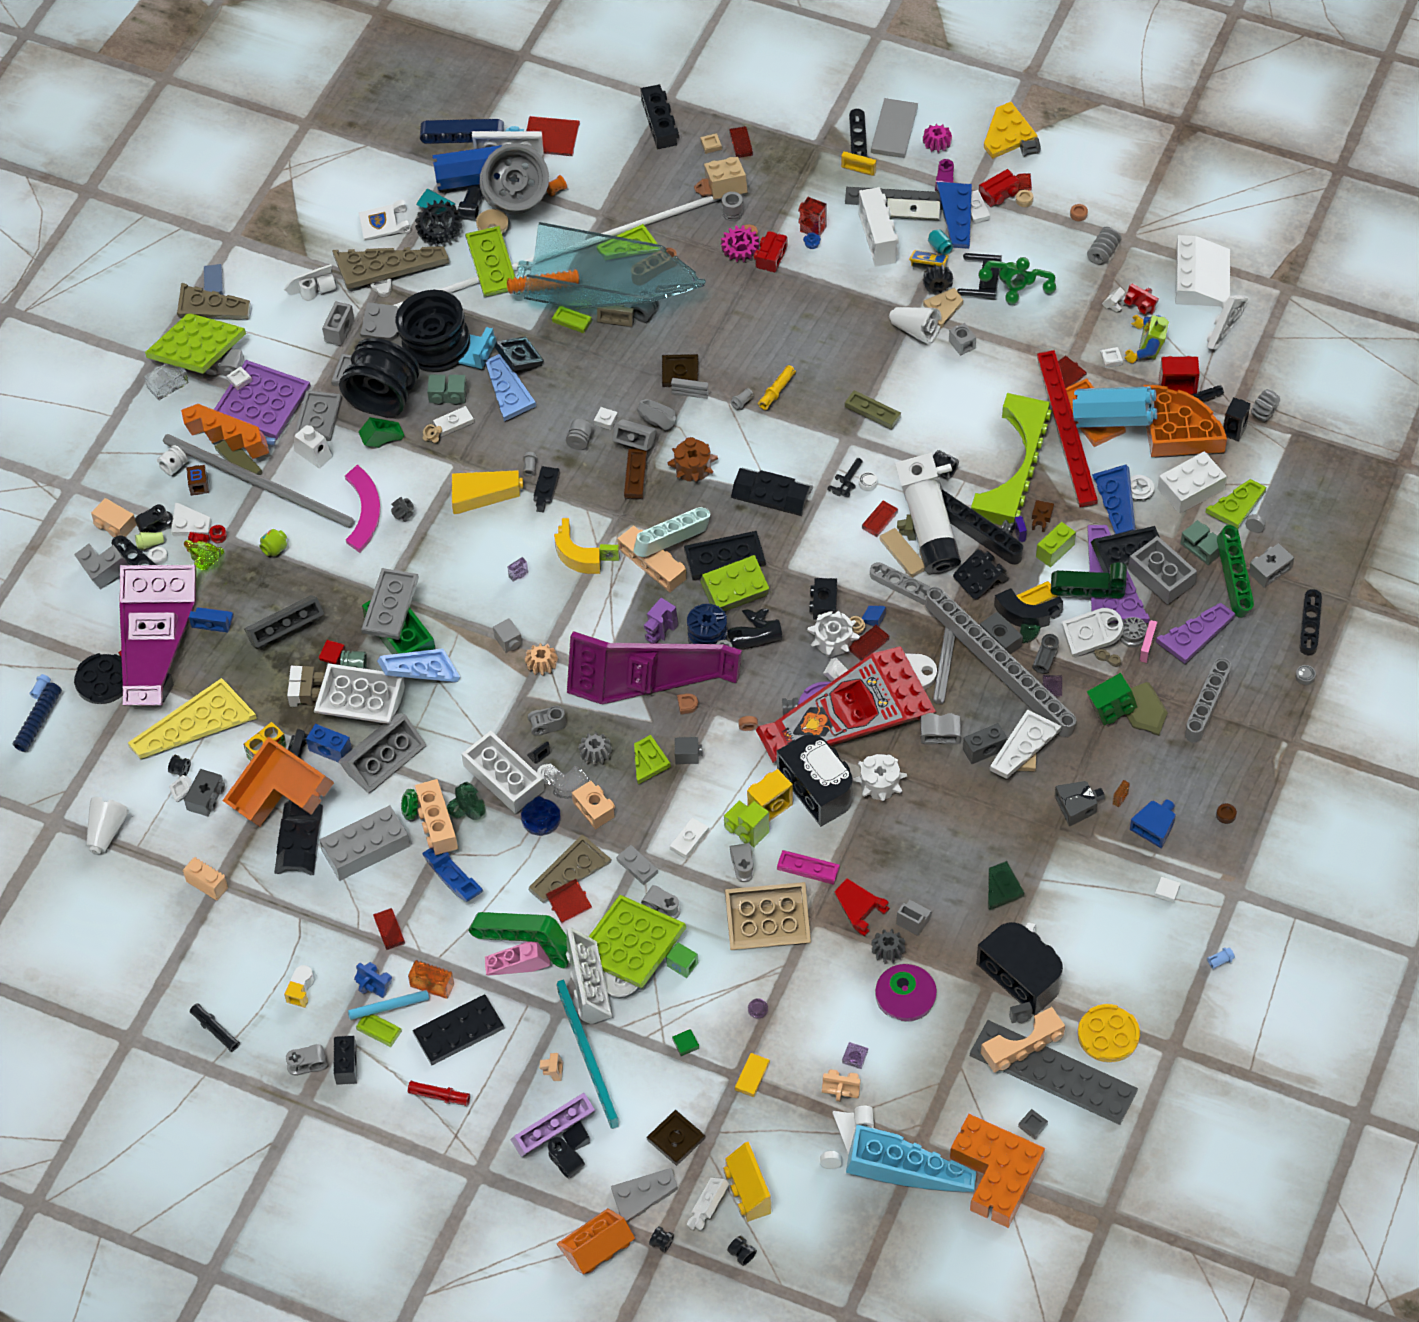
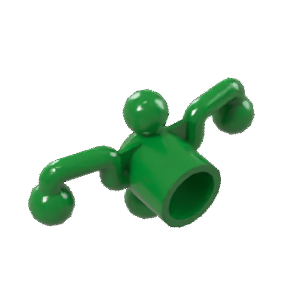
M1020 257L1016 263L988 261L978 273L979 279L987 282L992 278L991 268L1000 269V280L1011 290L1005 295L1006 302L1009 304H1016L1018 302V291L1023 290L1026 285L1033 284L1036 276L1048 278L1042 286L1045 293L1052 294L1056 290V277L1054 273L1041 269L1026 271L1030 267V262L1026 257ZM1017 274L1016 278L1011 281L1012 277Z

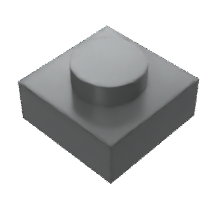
M1030 1002L1010 1007L1009 1017L1011 1023H1023L1031 1019L1032 1006Z
M1031 1109L1019 1122L1018 1127L1035 1139L1048 1125V1121Z

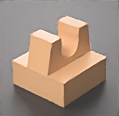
M550 1053V1059L540 1060L539 1068L543 1069V1075H550L553 1081H562L563 1061L558 1053Z

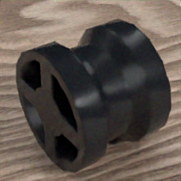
M176 754L173 755L168 765V772L171 774L177 773L180 777L182 775L186 776L190 770L191 760L187 758L181 759Z
M658 1226L650 1238L649 1245L652 1247L657 1246L660 1248V1251L665 1253L672 1244L674 1234L672 1232L667 1233L662 1227Z

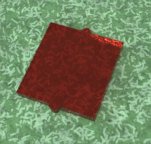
M1066 355L1058 361L1065 388L1077 383L1087 375V372L1078 366L1077 362H1073Z
M577 879L545 894L552 906L551 910L555 911L561 923L592 908L585 895L586 891L582 890Z

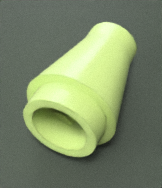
M139 532L138 535H135V542L137 548L144 551L164 543L162 532Z

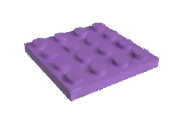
M246 360L242 368L252 377V382L239 390L230 384L214 410L259 427L265 436L276 438L277 440L304 398L306 391L311 387L310 382Z

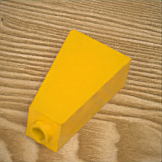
M519 470L452 473L453 514L463 513L519 497L520 489H523V478H519Z

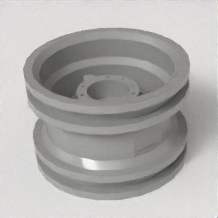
M512 143L496 149L490 154L480 173V189L486 202L492 208L509 215L522 214L535 207L546 193L549 184L548 167L543 157L533 148L523 144ZM505 160H510L511 165L506 166ZM527 163L528 169H523L522 164ZM495 173L500 174V178L498 180L494 179L493 177ZM512 176H515L516 180H518L514 185L509 181ZM530 179L535 182L534 186H529L528 181ZM500 190H505L506 195L500 196ZM522 193L523 199L519 200L517 194Z

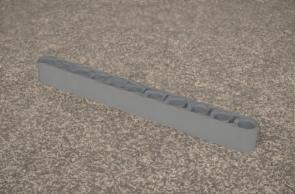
M939 587L929 588L926 594L925 607L1036 714L1062 726L1058 735L1062 737L1071 736L1076 723L1074 714Z

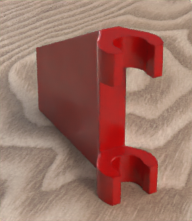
M848 878L834 891L853 928L862 936H866L870 931L867 928L869 924L864 919L874 908L882 914H886L890 909L887 906L889 902L886 899L876 897Z

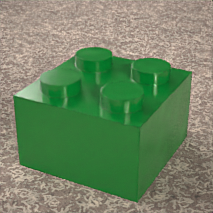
M1121 673L1086 691L1094 711L1104 726L1114 723L1124 714L1132 713L1138 707L1133 692Z

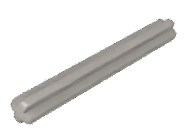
M946 627L933 695L935 704L944 703L955 635Z

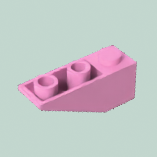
M525 942L485 956L487 976L534 972L550 966V959L538 942Z

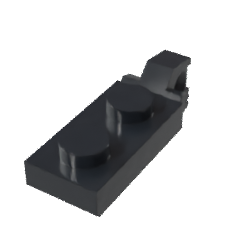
M541 466L533 495V500L536 501V512L544 513L546 503L552 502L560 474L559 468Z

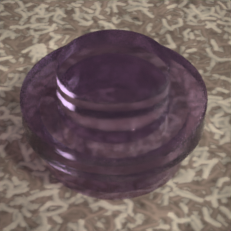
M760 998L753 999L748 1005V1013L753 1018H763L768 1013V1005Z

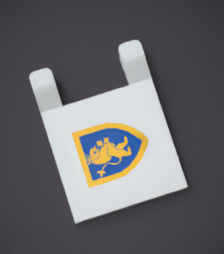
M398 200L392 205L358 212L364 241L395 233H410L409 222L406 220L397 225L394 213L406 211L404 200Z

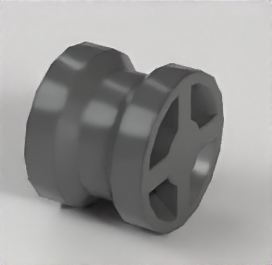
M793 698L792 700L782 699L783 716L798 706V698Z

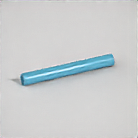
M427 990L351 1009L348 1010L349 1019L353 1020L429 1000Z

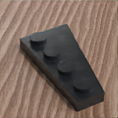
M1151 526L1095 538L1091 541V545L1103 573H1109L1111 564L1117 562L1127 564L1133 553L1156 536L1159 538L1160 536L1156 527Z

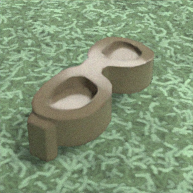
M1095 649L1094 655L1098 660L1107 661L1115 667L1121 665V659L1118 655L1113 654L1110 656V653L1105 649Z

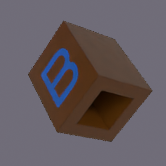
M205 465L186 467L190 495L209 493Z

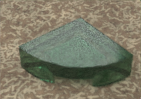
M1021 624L1020 634L1023 636L1022 643H1028L1037 638L1040 633V626Z

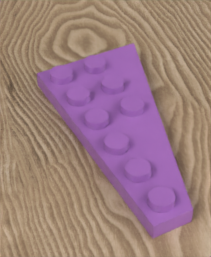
M1088 525L1089 572L1103 573L1091 541L1095 538L1109 536L1111 533L1107 525ZM1128 570L1124 597L1119 599L1091 597V611L1109 608L1115 610L1121 616L1122 621L1129 617L1140 618L1145 623L1150 621L1148 614H1146L1143 608V603L1136 593V588ZM1113 620L1110 623H1118V621Z

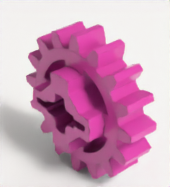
M736 225L735 230L729 228V233L724 232V238H721V249L724 250L725 256L729 255L730 260L734 257L736 262H738L739 258H742L744 262L746 257L752 259V254L759 249V237L756 236V231L751 232V227L746 230L744 225H742L741 229Z

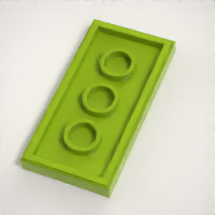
M500 226L466 233L465 237L483 296L487 297L508 292L507 280L508 278L512 280L515 274Z

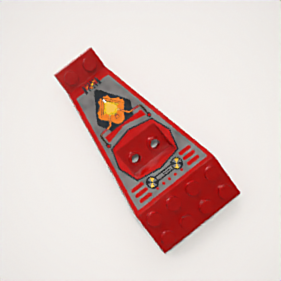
M900 646L870 654L775 722L759 726L756 732L772 763L777 762V750L804 735L820 736L832 746L902 723L921 719L922 715L935 713L936 711Z

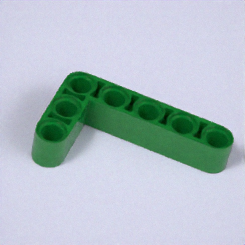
M478 912L468 929L469 933L478 939L538 942L554 965L566 968L569 964L566 956L568 951L566 945L567 935L559 923L551 916Z

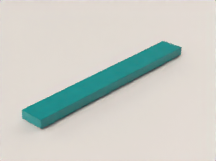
M564 979L557 981L559 997L610 1128L619 1127L617 1114Z

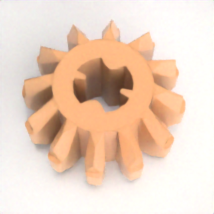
M539 643L538 647L532 645V650H527L525 663L529 671L533 670L535 675L540 672L543 676L544 672L551 673V669H556L558 657L555 649L550 648L548 644L542 646Z

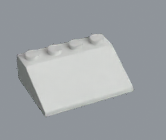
M1178 235L1176 245L1175 304L1222 306L1224 299L1230 296V249L1197 236Z
M328 664L314 713L390 724L402 700L405 689L404 677L386 676L383 671Z
M569 927L567 928L566 945L568 951L566 956L571 964L572 970L570 975L576 988L574 995L579 1003V1017L589 1024L611 1018L612 1012L597 941Z

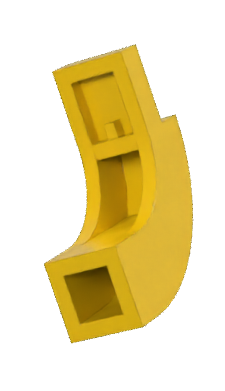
M562 518V526H558V534H554L556 552L560 560L574 571L586 574H600L599 548H583L574 544L570 539L569 518Z

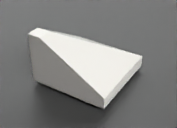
M182 775L169 786L176 802L187 795L192 785L191 778Z

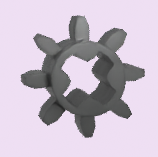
M399 497L391 503L393 506L391 508L392 515L398 520L402 518L405 521L414 514L412 512L414 505L408 498L403 499Z

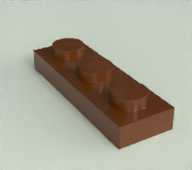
M628 449L624 498L643 499L647 451Z

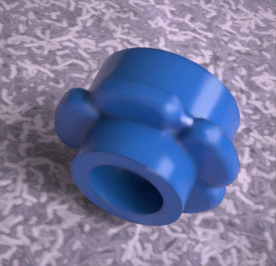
M808 233L803 238L805 246L809 249L817 248L821 240L820 236L815 233Z

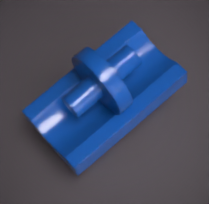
M371 962L366 965L362 963L356 965L357 973L354 980L359 984L358 991L362 994L367 991L374 992L381 998L386 996L392 976L387 972L381 975L377 974V967Z

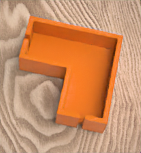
M268 737L222 801L260 827L283 795L312 815L322 801L319 799L320 796L325 797L334 782Z
M968 1114L951 1146L950 1159L984 1174L971 1199L970 1211L988 1218L991 1206L993 1207L991 1220L1009 1228L1044 1160L1045 1148Z

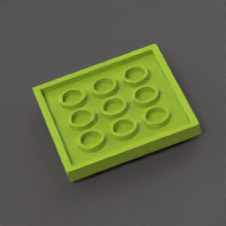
M186 314L145 351L146 358L205 373L246 335L245 328L194 314Z
M619 895L589 937L597 941L602 970L639 988H643L687 927L684 922Z

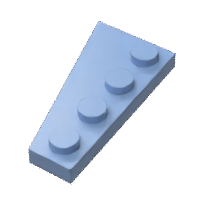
M500 354L485 360L504 421L536 407V402Z
M444 649L380 656L377 660L386 676L458 682L460 678Z

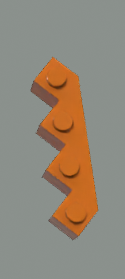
M195 404L181 410L184 425L192 436L205 432L211 443L224 439L232 451L245 447L252 459L269 453L267 440L259 427L200 404Z

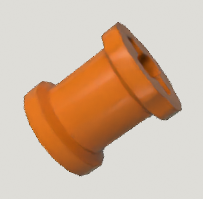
M561 175L548 184L547 193L551 197L556 192L567 188L566 181Z

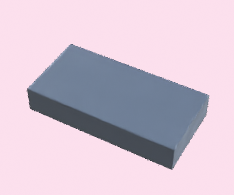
M221 264L204 266V290L216 291L223 295Z

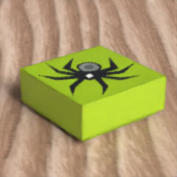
M600 544V561H619V545Z

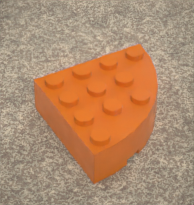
M1143 385V387L1151 386L1152 390H1156L1154 408H1157V419H1153L1151 425H1146L1151 457L1200 454L1204 451L1206 453L1225 452L1227 437L1224 427L1206 404L1181 390L1177 392L1168 389L1166 386Z

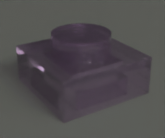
M523 557L507 566L508 576L513 582L528 573L527 561Z
M1043 675L1042 685L1052 695L1062 696V675Z
M849 1042L842 1058V1063L862 1069L868 1054V1048Z

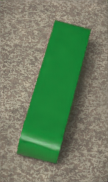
M1226 525L1217 536V544L1231 609L1235 616L1242 618L1253 608L1254 600L1239 531L1233 525Z

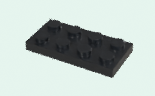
M757 531L684 546L692 580L700 579L705 573L755 555L759 566L766 565Z
M484 994L412 1031L432 1066L503 1030L504 1025Z

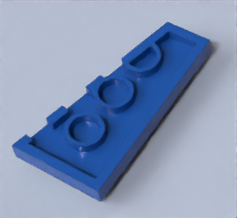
M937 182L936 187L939 192V199L942 204L943 215L953 248L969 249L972 184Z

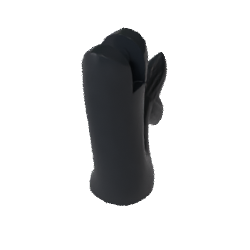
M766 608L760 609L757 612L749 609L742 610L746 618L756 628L743 626L730 628L728 630V638L731 639L729 642L733 648L738 649L782 640L779 619L765 621L764 618L769 611Z

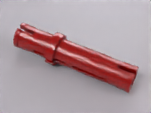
M412 1080L409 1082L407 1089L409 1094L442 1100L446 1104L456 1103L468 1106L471 1097L470 1093L455 1091L450 1087L446 1089Z

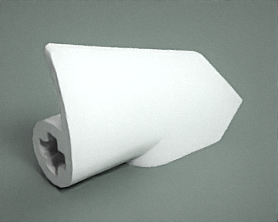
M330 264L293 278L286 285L284 291L291 295L300 293L304 300L309 301L316 297V292L318 291L321 294L336 290L331 270L332 265Z
M858 1106L854 1109V1113L833 1111V1116L849 1155L856 1125L874 1128L873 1109L870 1106Z

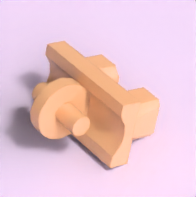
M830 1069L827 1074H823L822 1092L836 1095V1101H841L842 1096L859 1098L861 1079H859V1075L856 1073H849L847 1077L839 1076L837 1070Z

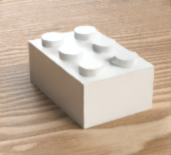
M1204 451L1161 474L1157 489L1174 509L1181 514L1225 490L1227 476Z

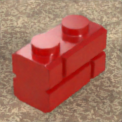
M1006 169L979 185V192L982 199L992 207L996 204L1000 205L1010 196H1015L1019 191L1020 182L1010 170Z
M768 231L766 236L760 240V249L754 253L756 267L775 273L787 249L788 237Z

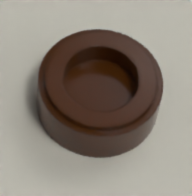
M1228 803L1221 804L1217 808V819L1224 824L1232 823L1236 819V808Z

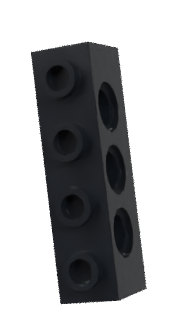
M660 84L640 88L641 102L657 150L677 146L679 132L678 128H674V116H670L671 107L669 103H666V91H662Z

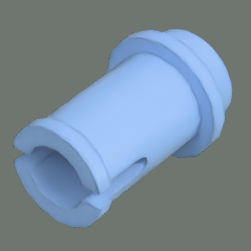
M44 674L37 676V682L29 693L31 697L37 700L46 684L51 681Z
M1222 948L1221 952L1207 957V961L1211 968L1215 969L1226 962L1231 963L1235 956L1231 948Z

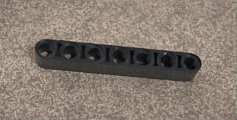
M943 489L941 490L950 524L1006 562L1016 565L1022 561L1023 544Z

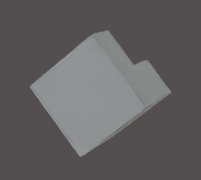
M909 900L907 904L903 903L897 912V925L919 936L931 918V911Z

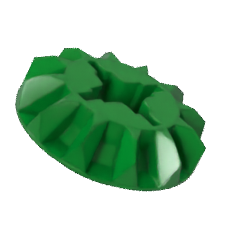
M407 789L402 796L401 811L406 820H413L418 808L417 793L414 789Z

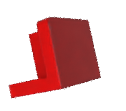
M326 640L319 655V660L340 665L341 653L346 651L345 645Z

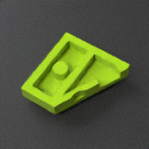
M651 735L634 743L636 779L638 784L671 767V763Z

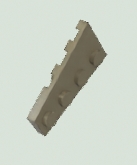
M181 283L177 315L178 317L194 314L206 318L249 319L251 303L250 300L231 295L225 296L216 291L210 292L203 290L201 287L195 286L194 288Z
M582 834L529 886L528 890L544 903L608 865L612 859Z

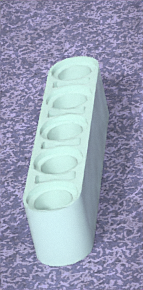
M703 507L695 508L638 533L633 549L634 553L640 557H647L706 531L710 518L709 510Z

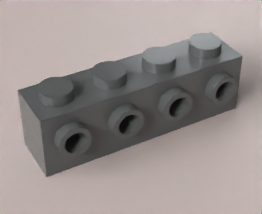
M310 595L244 628L251 645L256 648H262L274 639L283 638L290 631L301 629L302 625L308 622L317 621L320 616L324 615V612L317 597Z

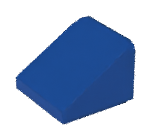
M868 606L862 619L866 624L878 628L886 615V607Z

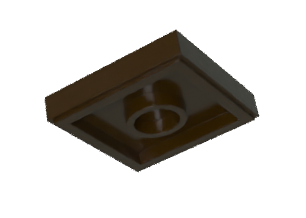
M698 354L662 355V387H672V378L698 381Z
M675 1109L646 1138L649 1143L677 1166L706 1136Z

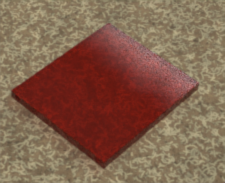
M529 116L526 131H542L544 154L573 156L580 121Z

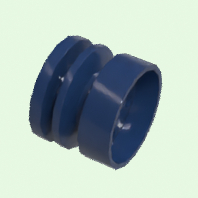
M701 604L689 612L687 616L689 644H716L720 640H727V616L719 606Z

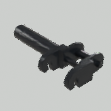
M856 458L845 476L836 474L835 479H840V483H843L841 487L836 488L829 485L827 490H832V493L839 497L841 495L850 497V490L856 487L850 481L863 463L862 459Z

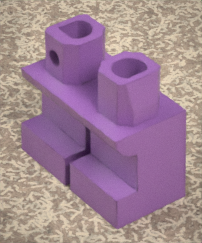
M660 598L647 613L648 621L644 624V629L647 631L645 639L651 643H656L659 639L665 641V632L668 629L674 631L678 627L676 607L663 598Z

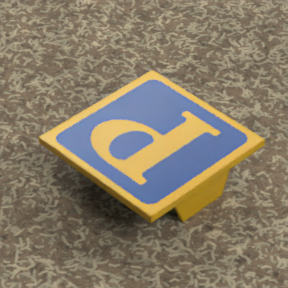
M914 250L909 260H911V266L916 262L929 265L936 264V266L943 264L945 267L949 255Z

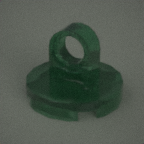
M464 782L457 785L455 788L456 798L447 805L448 814L455 819L467 815L472 820H477L485 814L483 799H478L476 795L478 790L471 783Z

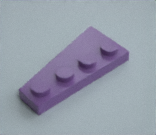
M1219 603L1202 612L1199 617L1186 621L1179 628L1171 629L1168 634L1160 635L1156 638V643L1186 664L1235 618V613L1222 603Z

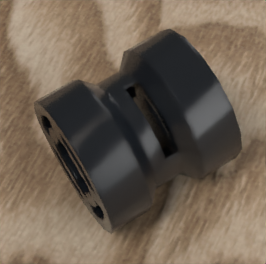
M743 1236L735 1238L727 1248V1251L732 1256H736L737 1261L742 1266L748 1264L757 1253L753 1246L747 1244V1240Z

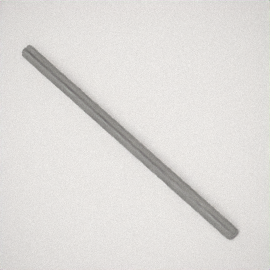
M166 434L163 438L164 444L170 447L176 445L185 454L341 525L351 528L354 524V519L346 514L170 434Z

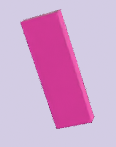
M782 850L777 864V870L833 885L840 869L839 864Z

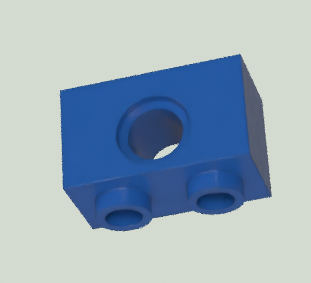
M318 724L314 725L306 738L310 752L338 763L341 758L352 750L350 737Z

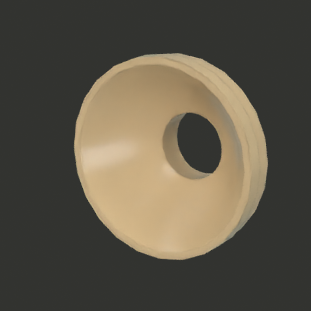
M497 209L483 211L477 217V229L479 231L493 226H500L503 234L508 228V217L504 212Z

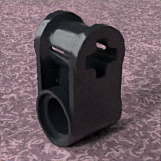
M157 504L136 516L135 522L139 532L156 533L173 522V515L166 511L163 505Z
M555 1137L548 1142L549 1158L566 1178L569 1179L585 1166L580 1155L562 1138Z

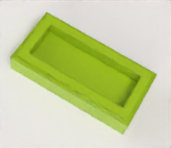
M559 306L552 317V322L585 333L592 322V317Z
M374 1014L362 1017L356 1026V1030L389 1047H392L402 1032L400 1027Z

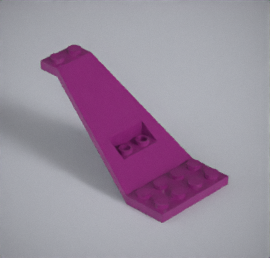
M573 631L570 636L567 693L599 704H606L714 678L737 683L742 650L724 644L608 643Z

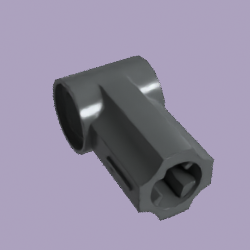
M1046 634L1042 638L1041 646L1032 666L1037 673H1048L1053 659L1058 652L1059 639L1054 634Z

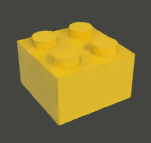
M778 769L774 772H769L761 781L752 784L748 788L747 806L755 801L769 812V821H771L793 805V784Z

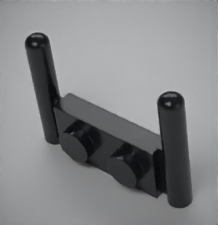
M964 253L963 259L983 261L982 268H984L988 261L1002 262V255ZM991 268V280L987 282L980 280L979 290L959 288L957 292L960 296L996 298L1000 269Z

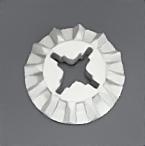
M1143 475L1130 477L1132 498L1135 501L1137 499L1144 501L1145 498H1150L1154 493V483L1152 480ZM1137 484L1142 489V492L1136 489Z

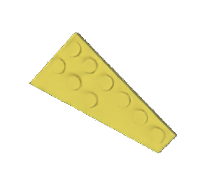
M221 678L129 741L128 745L142 759L257 719L249 706Z

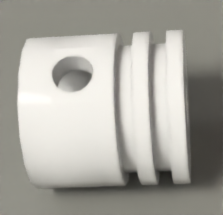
M176 445L171 446L168 451L164 452L157 459L159 467L170 476L188 462L186 454Z

